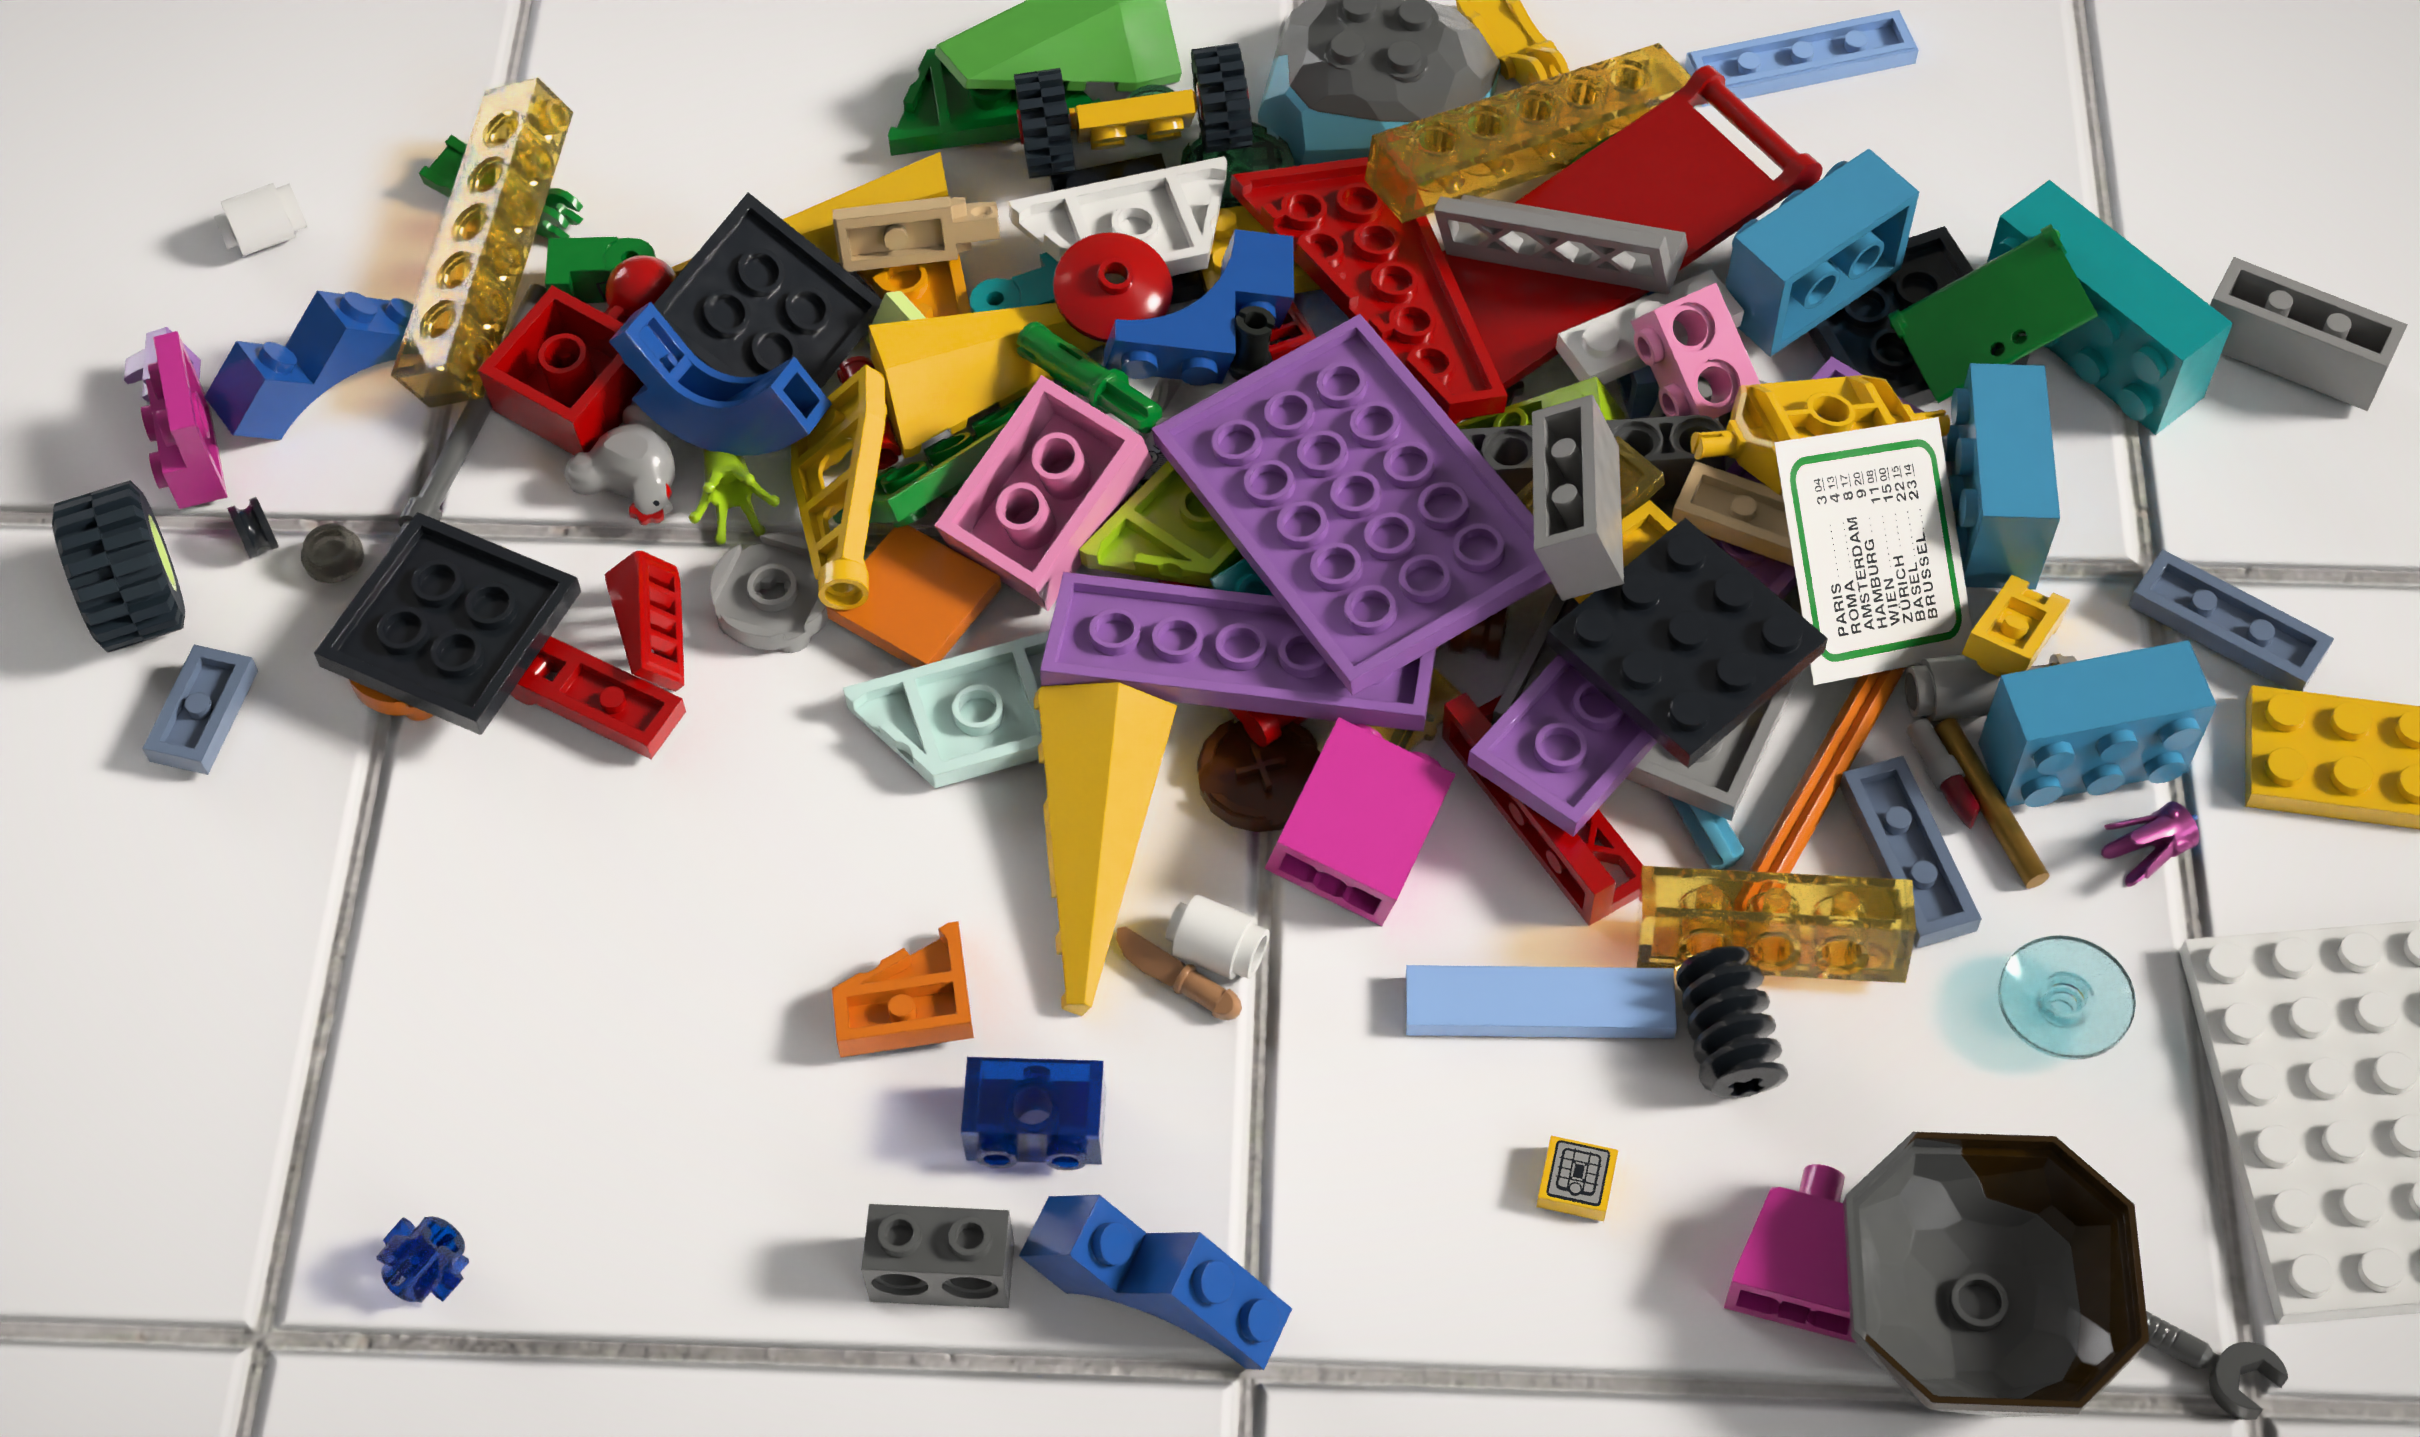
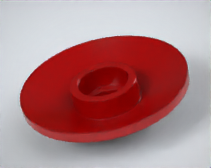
M1108 232L1085 237L1073 244L1063 254L1055 270L1053 294L1059 312L1072 328L1090 339L1107 343L1115 319L1141 320L1167 315L1171 305L1173 285L1169 269L1155 249L1136 237ZM1105 274H1119L1126 280L1120 284H1114L1105 278Z

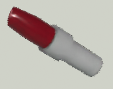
M1926 718L1917 720L1907 728L1906 733L1926 764V772L1937 791L1943 793L1956 815L1965 826L1971 829L1978 817L1980 806L1964 780L1965 773L1954 755H1949L1929 720Z

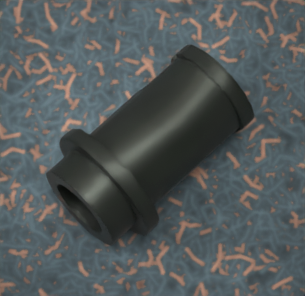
M1245 307L1236 316V354L1230 365L1229 373L1237 381L1273 361L1272 355L1269 352L1272 329L1275 326V319L1270 311L1262 307Z

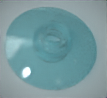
M2047 936L2023 945L2013 953L2005 964L1998 985L1999 1005L2006 1022L2013 1032L2030 1047L2057 1058L2071 1060L2086 1059L2109 1051L2124 1038L2135 1014L2136 998L2134 987L2123 966L2102 947L2077 937ZM2056 1001L2064 1002L2070 1006L2073 1013L2061 1012L2054 1008L2051 1003Z

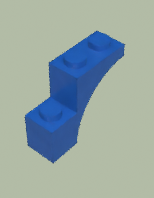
M1235 229L1221 261L1220 278L1200 299L1177 312L1161 317L1141 320L1115 319L1104 348V367L1109 370L1114 368L1120 369L1132 379L1160 377L1183 380L1185 383L1195 386H1204L1211 383L1222 384L1236 354L1235 320L1241 309L1248 306L1262 307L1270 311L1274 316V328H1281L1294 299L1293 236Z
M317 290L285 346L275 342L259 344L236 341L204 397L233 436L281 440L297 417L320 395L337 383L361 370L384 362L403 358H428L439 339L424 322L422 312L415 305L404 299L393 298L392 300L365 297L356 292L340 294Z
M1100 1194L1049 1196L1019 1254V1257L1066 1294L1102 1298L1156 1316L1204 1340L1245 1369H1265L1292 1311L1288 1304L1201 1232L1146 1233Z

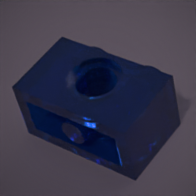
M967 1057L961 1136L966 1161H977L979 1164L990 1168H1009L1017 1162L1046 1163L1049 1167L1058 1170H1077L1083 1168L1086 1164H1102L1106 1107L1104 1061ZM1032 1110H1041L1050 1114L1046 1120L1037 1124H1027L1018 1120L1024 1113Z

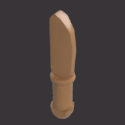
M1128 927L1117 928L1116 940L1123 956L1143 973L1172 987L1176 994L1186 995L1211 1011L1212 1016L1218 1019L1232 1020L1240 1015L1242 1010L1241 1000L1231 989H1224L1197 972L1194 965L1188 964L1186 966L1185 963Z

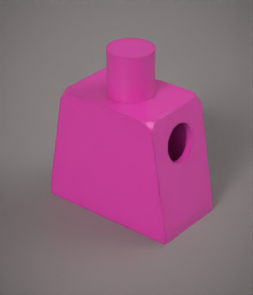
M1820 1164L1808 1165L1803 1170L1799 1191L1783 1187H1772L1734 1270L1725 1300V1309L1856 1343L1851 1337L1843 1203L1840 1202L1845 1176L1839 1170Z

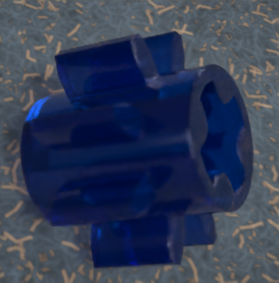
M434 1216L424 1217L416 1227L405 1217L401 1218L383 1239L386 1246L376 1256L377 1260L384 1264L381 1269V1276L387 1288L397 1297L408 1302L422 1303L431 1292L442 1302L445 1301L464 1279L461 1272L469 1264V1258L462 1255L465 1251V1241L460 1232L448 1221Z

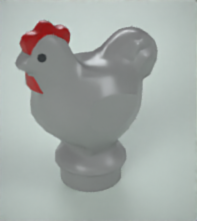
M632 401L631 405L627 406L622 412V422L624 425L604 433L589 452H579L569 459L565 467V479L573 492L588 495L612 491L632 498L633 503L629 507L631 518L637 519L641 525L660 523L664 520V515L673 510V505L669 500L672 495L670 487L675 479V463L672 452L666 442L674 438L675 435L653 421Z

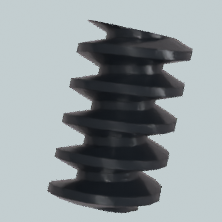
M1726 946L1709 949L1686 959L1677 969V985L1683 992L1682 1006L1689 1016L1688 1032L1693 1040H1695L1693 1053L1700 1064L1699 1079L1705 1089L1719 1097H1749L1778 1087L1788 1077L1787 1068L1783 1064L1773 1062L1780 1057L1782 1047L1778 1040L1767 1038L1775 1031L1776 1023L1771 1015L1762 1013L1770 1004L1768 994L1765 991L1756 989L1762 985L1764 975L1759 967L1745 965L1750 960V952L1745 947Z

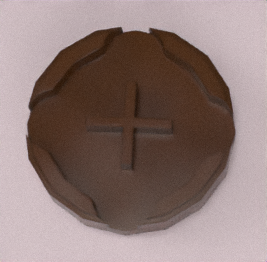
M1233 718L1220 724L1204 741L1197 761L1200 795L1210 811L1230 826L1243 830L1266 832L1284 829L1320 755L1318 743L1309 730L1292 721L1281 728V737L1266 747H1260L1249 737L1241 721L1234 723Z

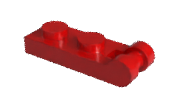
M552 636L549 637L510 694L523 704H537L651 760L686 713L683 698ZM550 672H559L553 681L546 679Z

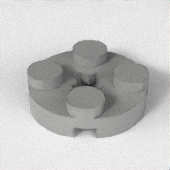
M770 533L760 536L761 543L750 545L743 550L741 543L727 551L719 560L710 580V591L719 628L737 642L752 648L763 650L780 649L786 653L803 650L809 645L811 636L818 633L829 621L826 606L818 597V580L814 577L806 539L792 534ZM776 583L784 584L785 595L778 599H764L763 594L759 592L761 589L771 590Z

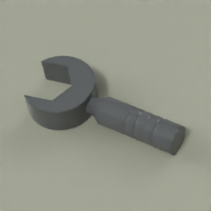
M2146 1311L2149 1333L2148 1343L2195 1369L2206 1368L2210 1370L2209 1386L2211 1394L2217 1404L2232 1416L2245 1420H2256L2263 1411L2259 1405L2239 1390L2240 1375L2257 1370L2280 1388L2288 1379V1373L2282 1360L2272 1350L2254 1342L2235 1343L2226 1348L2221 1355L2213 1352L2207 1342Z

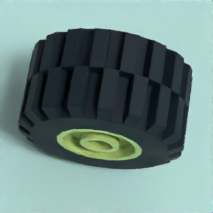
M131 480L54 504L52 527L65 575L90 634L106 652L109 653L169 634L184 627V601L167 546L145 495Z

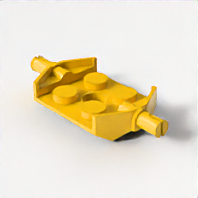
M1866 375L1742 385L1739 387L1734 401L1731 418L1726 430L1694 432L1691 436L1690 446L1692 454H1695V459L1718 456L1735 458L1738 465L1775 493L1782 495L1774 442L1939 417L1941 436H1946L1950 430V418L1943 409L1914 413L1909 404L1901 402L1886 379Z

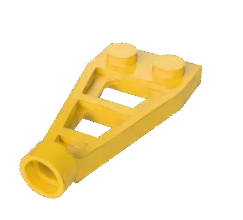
M864 365L827 397L832 405L811 433L791 444V477L814 577L818 580V597L825 606L837 610H850L860 607L869 597V573L863 557L886 422L887 405L885 403V375L867 365ZM852 449L850 467L825 487L823 472L830 466L837 465L845 454ZM843 509L841 524L830 531L828 520Z

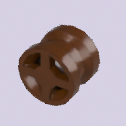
M1509 606L1450 639L1449 652L1463 654L1469 649L1482 651L1487 659L1499 661L1504 643Z

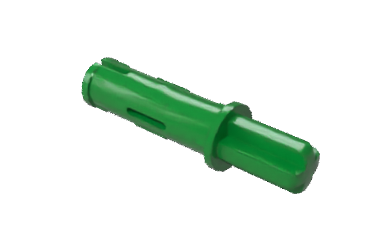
M1040 322L1029 323L1019 333L1017 338V344L1020 345L1017 348L1019 356L1034 363L1049 373L1050 376L1088 399L1091 406L1104 414H1113L1142 434L1150 433L1152 431L1151 428L1155 427L1156 422L1162 418L1161 406L1131 387L1128 376L1120 369H1107L1071 343L1054 334Z

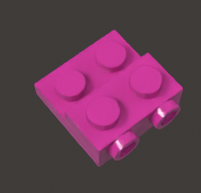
M178 331L154 336L157 362L148 364L150 379L146 380L150 405L141 407V415L149 440L151 442L157 441L158 451L149 453V461L155 482L159 489L169 487L179 509L227 498L211 407L204 397L206 394Z

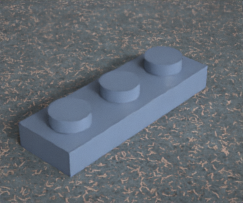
M2163 549L2134 590L2128 605L2288 690L2304 691L2334 640L2333 637Z
M1904 756L1843 772L1840 788L1915 948L1977 932L1982 918Z

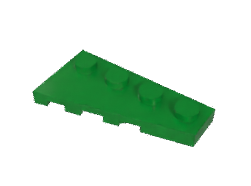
M1060 386L1068 392L1075 395L1071 388H1068L1067 386ZM1027 394L973 422L972 428L976 435L971 436L969 432L960 433L947 439H942L923 449L928 461L912 462L898 469L892 466L877 474L869 523H893L895 528L903 527L924 517L928 512L925 505L939 496L940 498H948L956 495ZM843 509L833 516L836 524H841Z

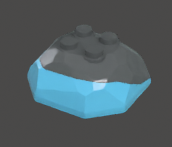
M1306 0L1291 11L1282 29L1258 111V122L1295 166L1398 153L1416 190L1480 158L1500 76L1501 63L1480 30L1458 10L1427 0Z

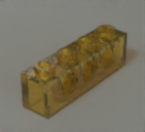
M1642 866L1636 918L1637 968H1674V971H1677L1686 959L1697 953L1713 948L1737 946L1745 947L1750 952V960L1745 965L1759 967L1764 976L1906 983L1916 934L1912 880Z

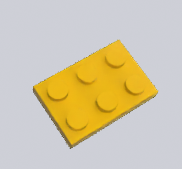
M2252 685L2246 697L2245 807L2420 829V706Z

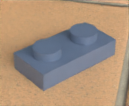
M193 645L142 748L149 762L201 774H209L258 673L252 657Z

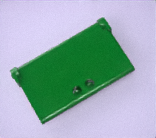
M2052 224L2040 229L2042 233L1901 311L1897 309L1888 314L1891 328L1896 331L1901 341L1907 344L1938 404L1950 398L1954 388H1963L1970 363L2012 364L2098 317L2096 310L2065 256L2067 251L2060 240V232L2054 229ZM2024 333L2027 336H2019L2018 334ZM1995 347H1997L1998 349L1995 350L1994 356H1993V355H1992V351H1993V349H1994Z

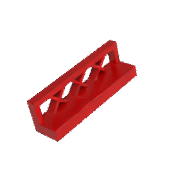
M1466 692L1445 703L1442 727L1443 740L1589 926L1653 889L1655 879L1599 809L1586 822L1590 831L1588 842L1585 843L1578 833L1574 837L1467 766L1469 751L1492 727L1493 712L1502 695L1480 707L1476 706ZM1596 837L1603 846L1594 845ZM1600 862L1619 865L1630 880L1615 888V880Z

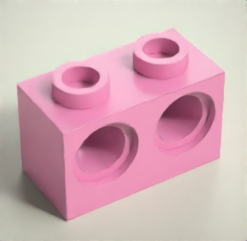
M1717 283L1677 299L1631 321L1635 331L1634 344L1641 360L1651 367L1660 388L1659 402L1667 417L1702 415L1715 419L1732 411L1740 386L1760 384ZM1674 320L1680 322L1685 327L1688 336L1687 345H1683L1676 339L1673 333ZM1699 376L1705 378L1711 386V402L1705 400L1698 390Z

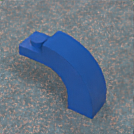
M652 302L635 311L609 340L611 345L620 354L624 363L644 383L632 398L641 410L668 432L688 443L709 451L725 452L736 456H755L781 450L809 435L832 405L831 401L795 357H792L771 371L755 377H735L711 368L694 355Z

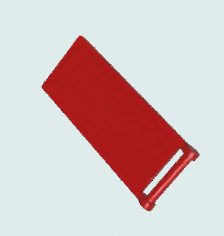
M1706 65L1696 70L1685 86L1514 203L1685 232L1688 249L1680 266V271L1737 232L1748 221L1756 219L1794 191H1805L1817 183L1822 175L1823 167L1810 154H1800L1725 86V78L1714 67ZM1710 104L1783 172L1776 179L1772 180L1701 115L1694 106ZM1445 250L1443 251L1505 390L1559 354L1556 350L1558 333L1635 302L1649 292L1638 288L1447 255ZM1463 419L1452 420V421H1453V423L1456 425L1457 423H1459V422H1460L1461 420H1463Z

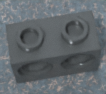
M869 1204L861 1270L870 1302L1009 1308L1015 1245L1009 1210Z

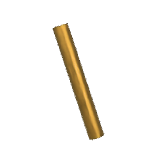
M1954 718L1943 720L1935 726L1934 730L1949 755H1954L1965 773L1964 780L1980 806V811L2026 888L2031 889L2043 884L2050 876L1958 721Z

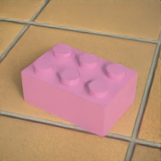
M1041 375L934 526L950 549L999 575L1001 582L1049 611L1057 600L1063 572L1076 573L1081 566L1079 549L1124 505L1152 465L1153 460L1142 436Z

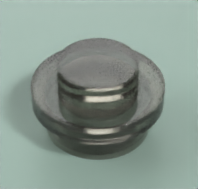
M333 523L314 528L306 536L301 550V562L306 573L314 580L323 583L340 582L351 577L359 570L364 560V548L359 537L344 526Z

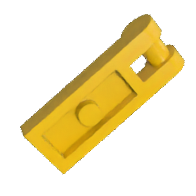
M2011 575L1970 632L1962 655L1976 660L1983 670L2000 677L2005 674L2029 670L2052 634L2057 632L2071 600L2056 593H2052L2050 597L2044 596L2028 589L2030 582Z

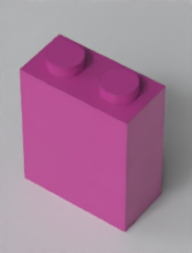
M1338 717L1264 869L1383 926L1401 893L1456 774L1442 768L1437 760L1425 753L1410 752L1383 739L1381 734L1370 726L1352 724Z

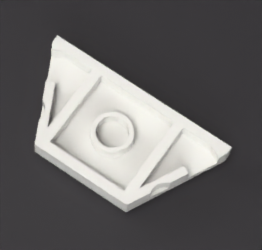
M1225 156L1010 200L1009 218L1013 225L1058 262L1063 254L1079 240L1098 233L1113 232L1136 237L1150 245L1165 261L1171 276L1207 269L1226 181L1227 160ZM1105 274V278L1114 284H1120L1126 280L1119 274Z

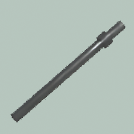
M531 284L498 346L547 292L544 286L539 284ZM481 378L419 495L410 498L398 519L401 528L391 547L417 512L436 520H441L442 512L440 506L492 409Z

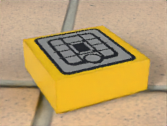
M1551 1136L1536 1207L1604 1222L1618 1150Z

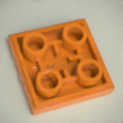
M906 525L899 528L894 527L865 560L869 573L868 600L855 609L837 610L827 606L826 609L828 619L916 668L941 661L1000 591L1001 580L1000 576L913 527Z

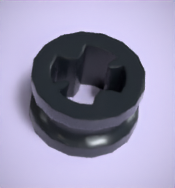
M257 497L249 499V505L245 509H238L235 505L227 508L250 559L257 556V550L262 546H268L272 550L279 547Z

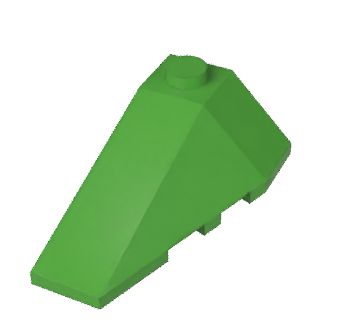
M1026 0L937 44L935 55L965 89L1016 90L1014 74L1060 68L1067 91H1085L1087 82H1114L1116 92H1136L1179 82L1182 74L1166 0Z

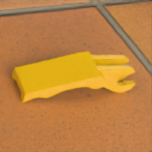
M1456 0L1457 10L1480 30L1501 63L1500 73L1505 80L1514 78L1536 100L1547 97L1541 86L1543 84L1549 83L1556 91L1569 89L1562 76L1570 75L1567 62L1557 50L1555 44L1551 40H1547L1539 32L1520 0Z

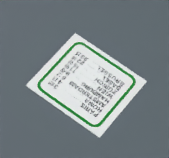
M1939 417L1774 442L1802 617L1828 638L1825 652L1810 664L1813 685L1918 665L1925 658L1962 655V651L1972 631V623Z

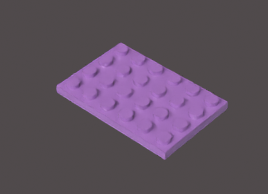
M1361 314L1151 428L1155 445L1352 696L1551 582L1534 551V519L1532 513Z

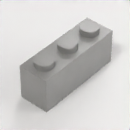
M2233 257L2210 306L2233 323L2222 354L2365 411L2369 410L2408 325L2236 257Z
M1593 394L1533 411L1532 448L1535 553L1562 601L1624 584L1619 445Z

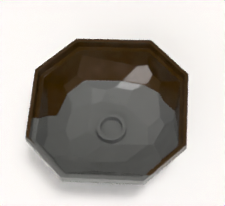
M1912 1132L1845 1195L1843 1208L1851 1337L1892 1379L1929 1410L1995 1417L2078 1415L2146 1347L2149 1341L2135 1204L2056 1136Z

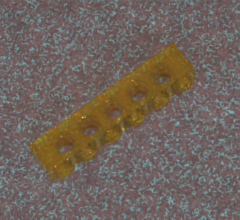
M1656 43L1421 120L1372 135L1365 181L1401 223L1433 213L1440 196L1461 200L1463 194L1481 197L1566 168L1578 154L1596 145V142L1622 130L1685 86L1691 75L1660 43Z
M538 77L485 90L391 376L429 408L481 399L485 395L486 390L477 370L501 344L574 113Z

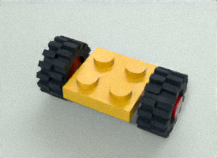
M1232 43L1191 50L1193 91L1190 89L1077 105L1076 111L1075 108H1069V114L1060 68L1014 74L1018 110H1016L1021 145L1024 144L1029 179L1075 172L1070 126L1071 129H1076L1078 143L1090 142L1091 150H1106L1124 146V139L1127 136L1147 134L1148 142H1162L1181 138V131L1191 126L1195 113L1198 111L1201 139L1206 153L1252 147L1253 134L1251 129L1252 119L1250 115L1249 93L1239 44Z

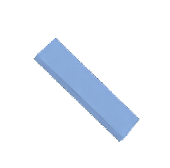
M1900 10L1688 52L1686 54L1685 68L1689 77H1691L1696 70L1703 66L1710 65L1724 76L1725 86L1739 99H1745L1916 64L1919 50ZM1702 104V107L1711 106V105H1710V104Z
M1406 965V1035L1675 1039L1677 1021L1674 968Z

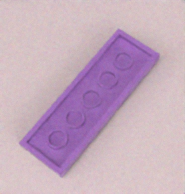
M1063 572L1040 668L1041 686L1119 682L1170 702L1337 721L1338 717L1355 724L1424 732L1436 648L1352 696L1275 596Z

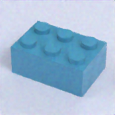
M1867 149L1849 162L1840 161L1835 164L1823 179L1805 191L1796 190L1781 203L1779 208L1760 220L1753 219L1748 221L1738 230L1733 238L1730 266L1725 281L1726 288L1744 310L1741 326L1738 328L1771 357L1902 268L1920 192L1871 149Z
M1970 363L1963 388H1954L1951 401V421L1953 425H1950L1949 433L1946 436H1942L1945 461L1951 462L1952 475H1948L1956 518V530L1965 586L1974 588H2003L2010 576L2014 575L2030 582L2028 589H2036L2060 521L2045 366Z
M2186 640L2001 675L1978 745L1989 774L2007 805L2011 807L2026 804L2029 807H2040L2050 804L2063 796L2088 792L2090 795H2103L2116 790L2121 785L2146 780L2156 784L2165 783L2178 778L2183 773H2187L2217 704L2190 641Z

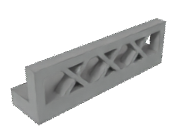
M1464 194L1461 200L1440 196L1434 208L1447 255L1664 294L1670 293L1688 249L1685 232Z

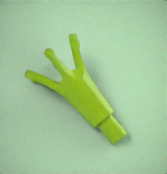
M703 449L705 483L696 510L691 512L688 517L690 522L698 523L711 502L716 508L717 515L714 542L718 545L725 544L728 509L741 507L754 534L757 537L764 535L766 529L761 525L751 503L752 494L754 493L772 507L779 505L780 498L776 495H770L757 483L755 477L749 472L743 456Z

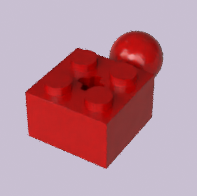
M639 255L625 259L613 269L608 277L605 290L608 308L604 313L552 285L477 370L493 410L574 456L579 452H589L604 433L618 427L622 423L623 410L631 405L632 398L644 385L634 371L624 363L620 354L611 345L609 340L635 311L649 302L654 304L677 277L675 271L666 262L653 256Z

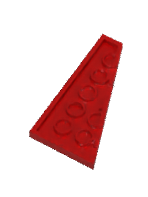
M1398 153L1232 174L1230 193L1268 233L1293 236V253L1296 263L1349 319L1359 314L1363 316L1451 420L1505 412L1508 397Z

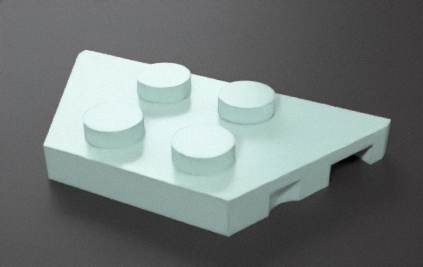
M1049 631L844 687L843 692L847 708L934 788L1038 760V746L1042 740L1040 713L1039 710H1034L1033 701L1035 693L1041 687L1040 668Z

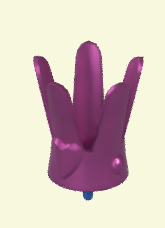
M2170 801L2151 815L2104 825L2105 829L2113 830L2145 823V825L2105 845L2101 855L2104 858L2112 859L2153 845L2155 847L2126 876L2125 883L2127 887H2131L2143 878L2148 879L2171 857H2176L2186 850L2197 846L2199 831L2195 821L2198 819V816L2196 814L2191 815L2181 804Z

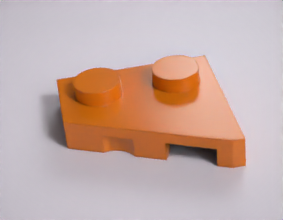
M958 921L949 922L938 928L940 939L909 955L905 948H902L881 960L880 964L872 971L858 973L832 988L836 1038L840 1058L974 1038Z

